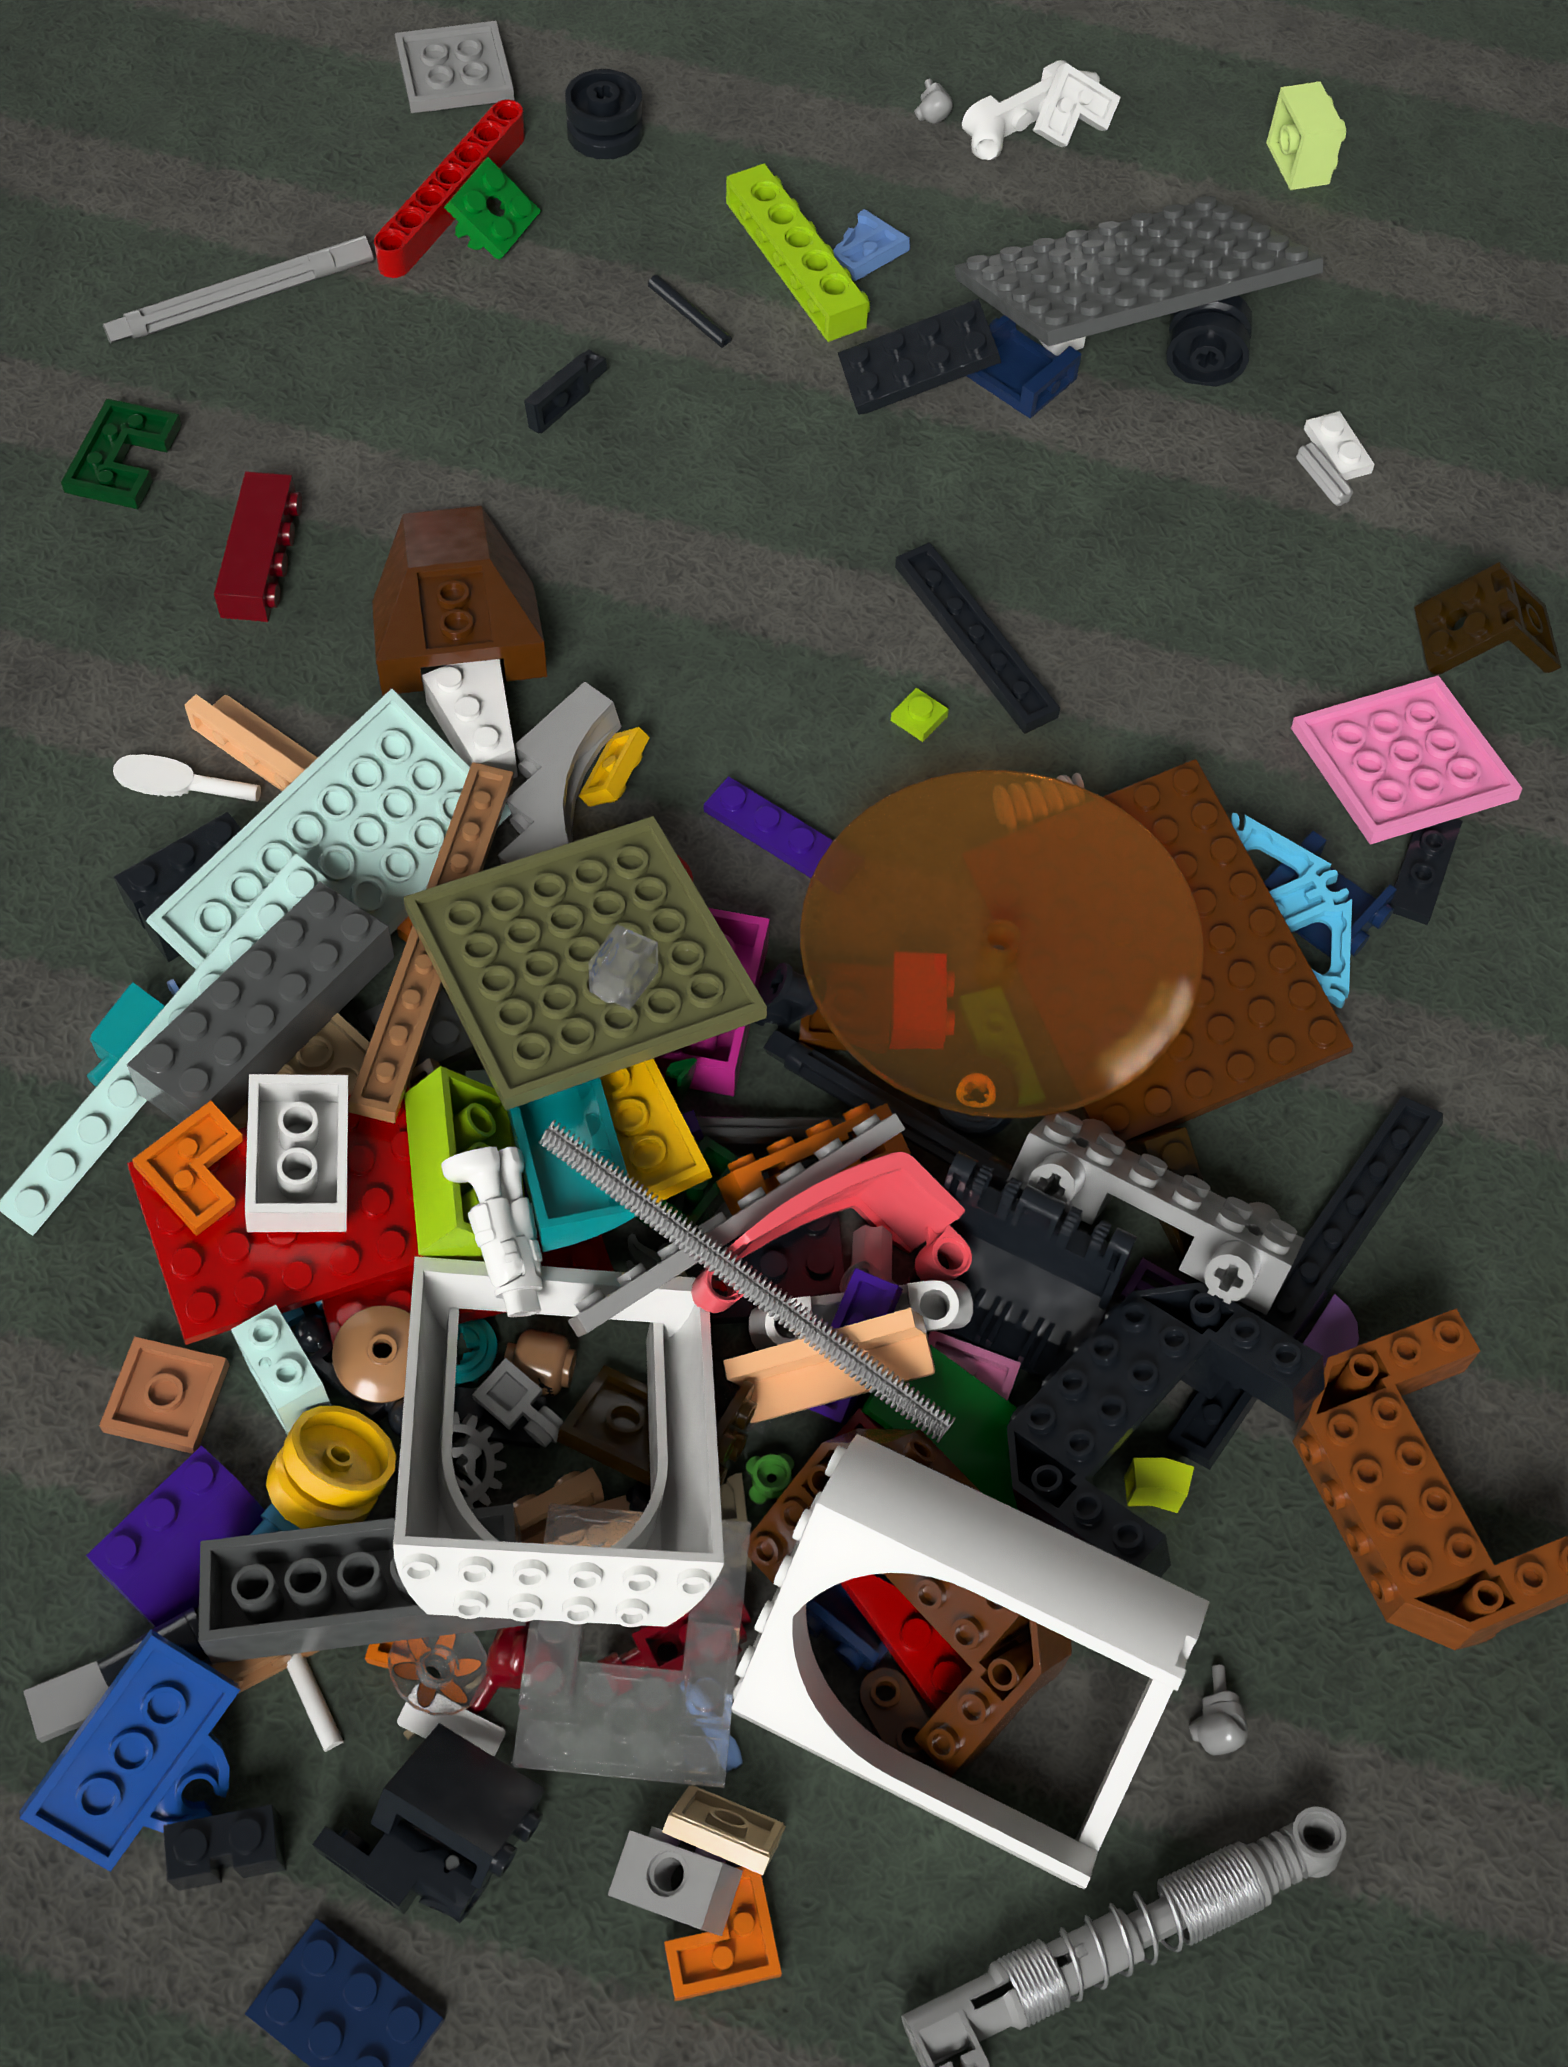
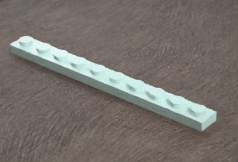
M294 854L2 1196L0 1199L1 1213L33 1236L147 1101L138 1094L126 1064L319 882L328 886L331 883L298 854Z

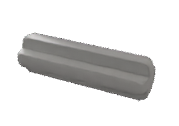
M1310 442L1305 446H1301L1298 449L1297 460L1332 503L1336 506L1348 503L1353 494V489L1315 443Z

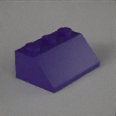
M201 1445L86 1556L98 1572L156 1628L175 1616L184 1613V1611L191 1607H194L195 1610L199 1607L201 1541L251 1535L263 1521L261 1514L265 1510L237 1478Z

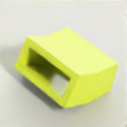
M1164 1457L1133 1458L1124 1476L1127 1506H1155L1178 1513L1188 1496L1194 1466Z

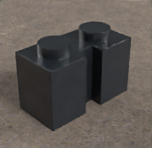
M273 1805L163 1825L167 1882L178 1891L222 1883L221 1869L233 1867L242 1878L286 1870L282 1816Z

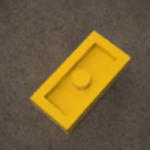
M640 727L615 733L607 742L579 794V797L587 806L592 807L604 803H613L624 794L626 790L625 784L633 769L641 762L642 752L650 739Z

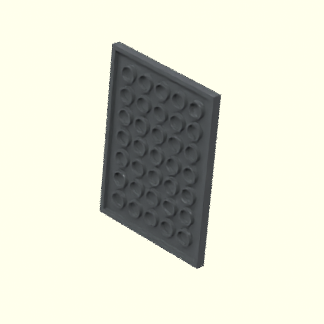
M1204 196L1197 198L1193 204L1185 206L1179 204L1168 205L1163 208L1162 212L1154 214L1137 213L1131 216V220L1120 223L1117 221L1103 222L1098 225V228L1093 230H1072L1066 233V237L1037 239L1033 242V245L1023 248L1016 246L1006 247L1000 250V254L971 256L967 259V262L954 265L955 277L958 282L1045 345L1052 346L1323 273V257L1308 250V247L1291 241L1288 236L1280 235L1271 230L1269 226L1254 221L1251 216L1241 214L1234 210V207L1217 201V198Z

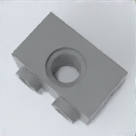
M652 1826L649 1836L630 1830L608 1896L722 1936L743 1871L725 1864L726 1859L696 1847L695 1853L679 1848L681 1840L663 1833L662 1829ZM682 1865L684 1869L683 1881L677 1889L673 1890L671 1887L672 1874L678 1866Z

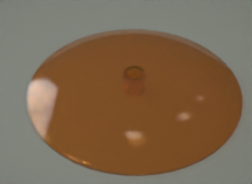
M978 770L930 778L907 786L866 809L847 825L821 858L809 883L800 923V950L804 974L810 993L821 1016L835 1037L849 1053L873 1074L916 1099L943 1109L993 1118H1028L1053 1115L1101 1100L1130 1084L1159 1060L1178 1037L1195 1002L1203 970L1204 946L1202 926L1196 902L1178 865L1160 841L1135 818L1105 798L1082 787L1055 778L1026 772ZM1001 945L1006 947L1007 949L999 950L994 948L993 946Z

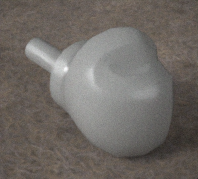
M927 79L924 82L926 91L921 95L922 102L914 110V113L918 120H926L931 124H938L950 114L953 102L941 84L933 83L931 79Z
M1223 1665L1212 1666L1214 1694L1202 1699L1203 1715L1192 1721L1188 1727L1193 1741L1200 1742L1206 1752L1211 1755H1222L1231 1753L1246 1743L1248 1726L1243 1708L1239 1702V1696L1236 1693L1227 1691L1225 1667Z

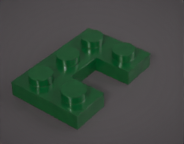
M106 398L61 481L64 493L138 509L153 482L150 470L121 463L131 445L168 453L182 426L179 414Z

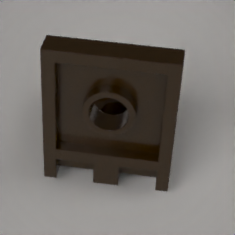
M1501 562L1490 566L1414 607L1427 667L1434 675H1440L1508 640L1545 673H1551L1562 668L1546 605ZM1468 616L1464 621L1463 627L1454 631L1456 622L1460 618Z

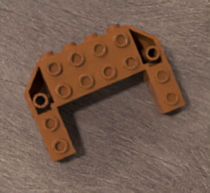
M1457 1309L1328 1357L1323 1365L1325 1389L1301 1415L1292 1441L1386 1622L1453 1650L1481 1644L1492 1639L1504 1628L1568 1602V1535L1494 1565L1402 1398L1406 1394L1463 1373L1479 1354L1480 1349Z

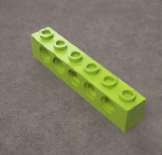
M765 163L726 176L727 205L827 342L865 329L867 327V314L870 312V302L866 293L858 289L852 281L848 269L840 265L834 257L830 245L822 241L817 234L814 224L811 221H807L801 213L797 201L794 198H790L783 189L779 177L774 176Z

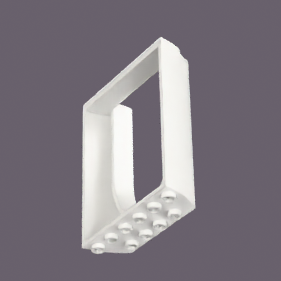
M415 1256L393 1547L396 1568L403 1585L417 1605L427 1614L459 1616L465 1619L478 1617L508 1618L520 1622L547 1620L566 1621L571 1624L605 1623L620 1624L625 1627H637L640 1625L667 1627L689 1612L707 1594L724 1565L710 1312L697 1307L693 1301L691 1290L696 1278L676 1276L610 1318L611 1320L650 1322L646 1340L651 1494L650 1501L640 1519L623 1538L610 1548L503 1542L491 1535L477 1520L460 1492L452 1461V1435L459 1308L507 1312L504 1299L495 1297L494 1291L500 1287L492 1285L485 1262ZM541 1266L543 1288L537 1291L542 1311L537 1314L574 1317L580 1313L575 1306L576 1303L598 1289H601L605 1296L621 1287L616 1278L625 1272Z
M856 1434L847 1449L839 1445L835 1449L825 1471V1475L829 1476L830 1479L824 1490L817 1493L810 1509L806 1508L797 1523L792 1536L793 1539L797 1540V1543L791 1555L785 1556L773 1582L778 1588L772 1601L768 1600L764 1605L754 1628L759 1634L753 1647L748 1646L737 1668L736 1675L741 1678L732 1696L735 1700L731 1711L1072 1885L1085 1889L1091 1878L1100 1846L1173 1689L1178 1691L1183 1680L1187 1659L1199 1637L1210 1601ZM882 1573H909L929 1576L951 1582L977 1593L1150 1677L1076 1839L1074 1840L901 1753L865 1729L839 1702L818 1667L808 1635L806 1603L836 1584L861 1576Z

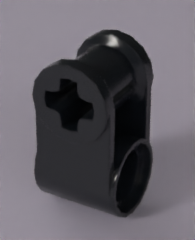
M780 963L772 971L762 974L759 978L757 991L767 1006V1015L765 1019L755 1023L760 1026H764L765 1023L778 1025V1029H786L807 1015L814 1014L824 998L826 990L825 980L819 976L809 978L797 973L787 963Z

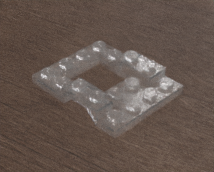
M549 1503L543 1544L610 1548L633 1528L643 1512ZM722 1520L724 1565L711 1589L690 1610L683 1671L581 1661L586 1623L571 1624L566 1621L547 1620L530 1621L518 1702L520 1712L512 1761L514 1767L725 1788L732 1720L731 1708L733 1705L751 1522Z

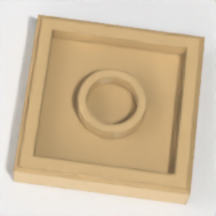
M689 1785L669 1813L662 1832L764 1875L786 1826L784 1823L697 1786Z

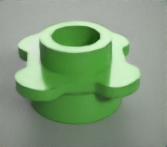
M784 1453L779 1455L769 1454L763 1457L754 1456L748 1460L746 1471L751 1475L752 1479L749 1497L754 1503L764 1504L768 1499L779 1498L792 1482L794 1461L789 1455ZM769 1475H774L776 1477V1481L770 1483L768 1482L767 1477Z

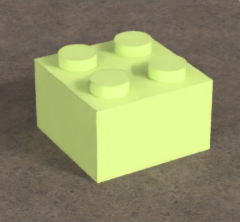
M1320 81L1281 87L1267 145L1289 189L1294 190L1330 184L1333 170L1337 168L1341 143L1346 137L1345 122L1343 119H1340L1333 106L1331 96L1327 95Z

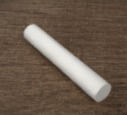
M301 1653L291 1654L292 1658L287 1662V1669L322 1748L326 1752L342 1744L343 1739L306 1657H302Z

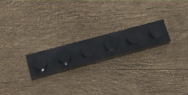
M930 542L896 557L895 568L1024 734L1059 717L1060 707Z

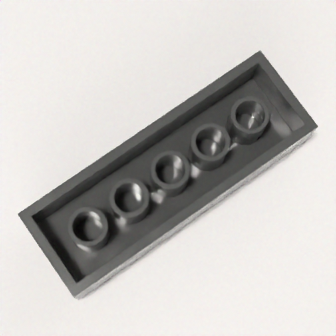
M319 882L126 1064L138 1094L179 1124L210 1100L230 1120L248 1102L249 1074H277L333 1016L340 1012L394 958L389 927L322 882Z
M513 1504L470 1509L477 1520L497 1540L521 1543L520 1526ZM395 1518L201 1541L198 1642L212 1664L525 1626L526 1622L508 1618L478 1617L465 1619L459 1616L427 1614L409 1595L398 1574L393 1547Z

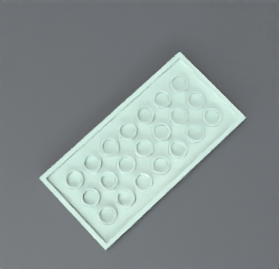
M391 689L147 918L146 922L191 966L197 969L294 854H298L331 882L328 885L329 888L387 925L391 935L408 917L403 897L426 890L470 767ZM505 804L498 826L511 814L507 804Z

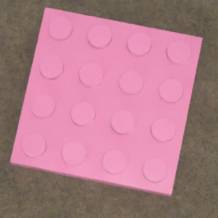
M1439 675L1300 715L1293 719L1292 731L1370 845L1518 800L1522 791L1518 781Z

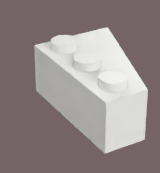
M500 660L450 664L422 675L426 703L457 755L469 767L472 762L512 771L514 772L513 779L518 777Z

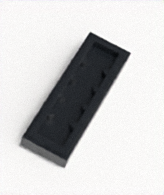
M1456 818L1413 831L1394 886L1397 890L1389 904L1394 908L1393 914L1428 925L1463 820Z

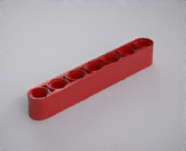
M501 100L495 103L376 234L374 246L378 270L382 275L389 278H399L407 274L455 220L444 207L479 165L489 157L501 168L525 140L523 107L520 103L513 100Z

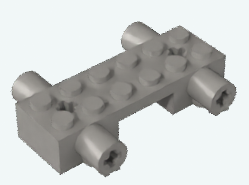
M1050 1111L1029 1132L1007 1182L1013 1177L1023 1182L1022 1190H1025L1026 1186L1030 1185L1066 1202L1065 1212L1069 1213L1072 1206L1082 1210V1220L1090 1225L1094 1223L1113 1196L1192 1235L1194 1239L1178 1270L1205 1283L1209 1288L1208 1294L1216 1295L1224 1299L1223 1301L1228 1304L1231 1301H1240L1267 1315L1304 1241V1238L1296 1235V1229L1282 1221L1276 1210L1270 1205L1261 1202L1248 1204L1235 1197L1225 1199L1209 1191L1210 1186L1203 1180L1190 1175H1185L1183 1178L1167 1170V1164L1161 1159L1149 1154H1142L1140 1156L1124 1148L1125 1143L1114 1136V1133L1107 1124L1097 1119L1081 1121L1076 1116L1060 1111L1056 1114Z

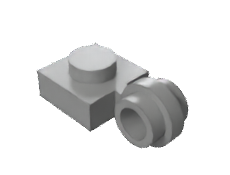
M505 1358L472 1394L473 1399L509 1430L524 1416L529 1421L524 1430L538 1444L546 1448L550 1442L555 1444L558 1442L559 1428L564 1422L546 1406H543L539 1411L531 1406L542 1394V1389Z

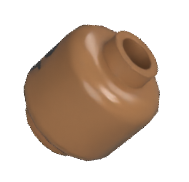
M527 1329L521 1334L517 1344L508 1343L504 1359H508L542 1389V1396L554 1397L561 1391L562 1387H570L575 1370L577 1351L570 1349L569 1341L563 1335Z

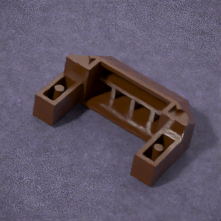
M855 1429L825 1441L819 1446L740 1548L773 1583L782 1561L786 1555H791L797 1543V1540L793 1539L792 1536L801 1515L806 1508L810 1509L817 1493L824 1490L830 1479L829 1476L825 1475V1471L838 1445L847 1449L856 1434L974 1490L981 1491L921 1429ZM884 1573L973 1669L913 1738L947 1776L952 1777L978 1759L1031 1697L1059 1675L1072 1654L1071 1639L951 1582L917 1574Z

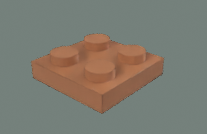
M134 1336L99 1427L103 1433L193 1454L200 1447L230 1364L227 1358Z

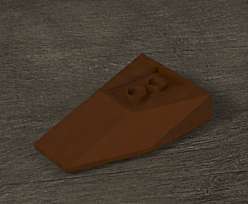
M473 506L403 514L372 601L376 664L382 696L391 689L397 694L424 691L421 672L423 667L503 659L506 682L547 677L545 646L534 585L483 507Z

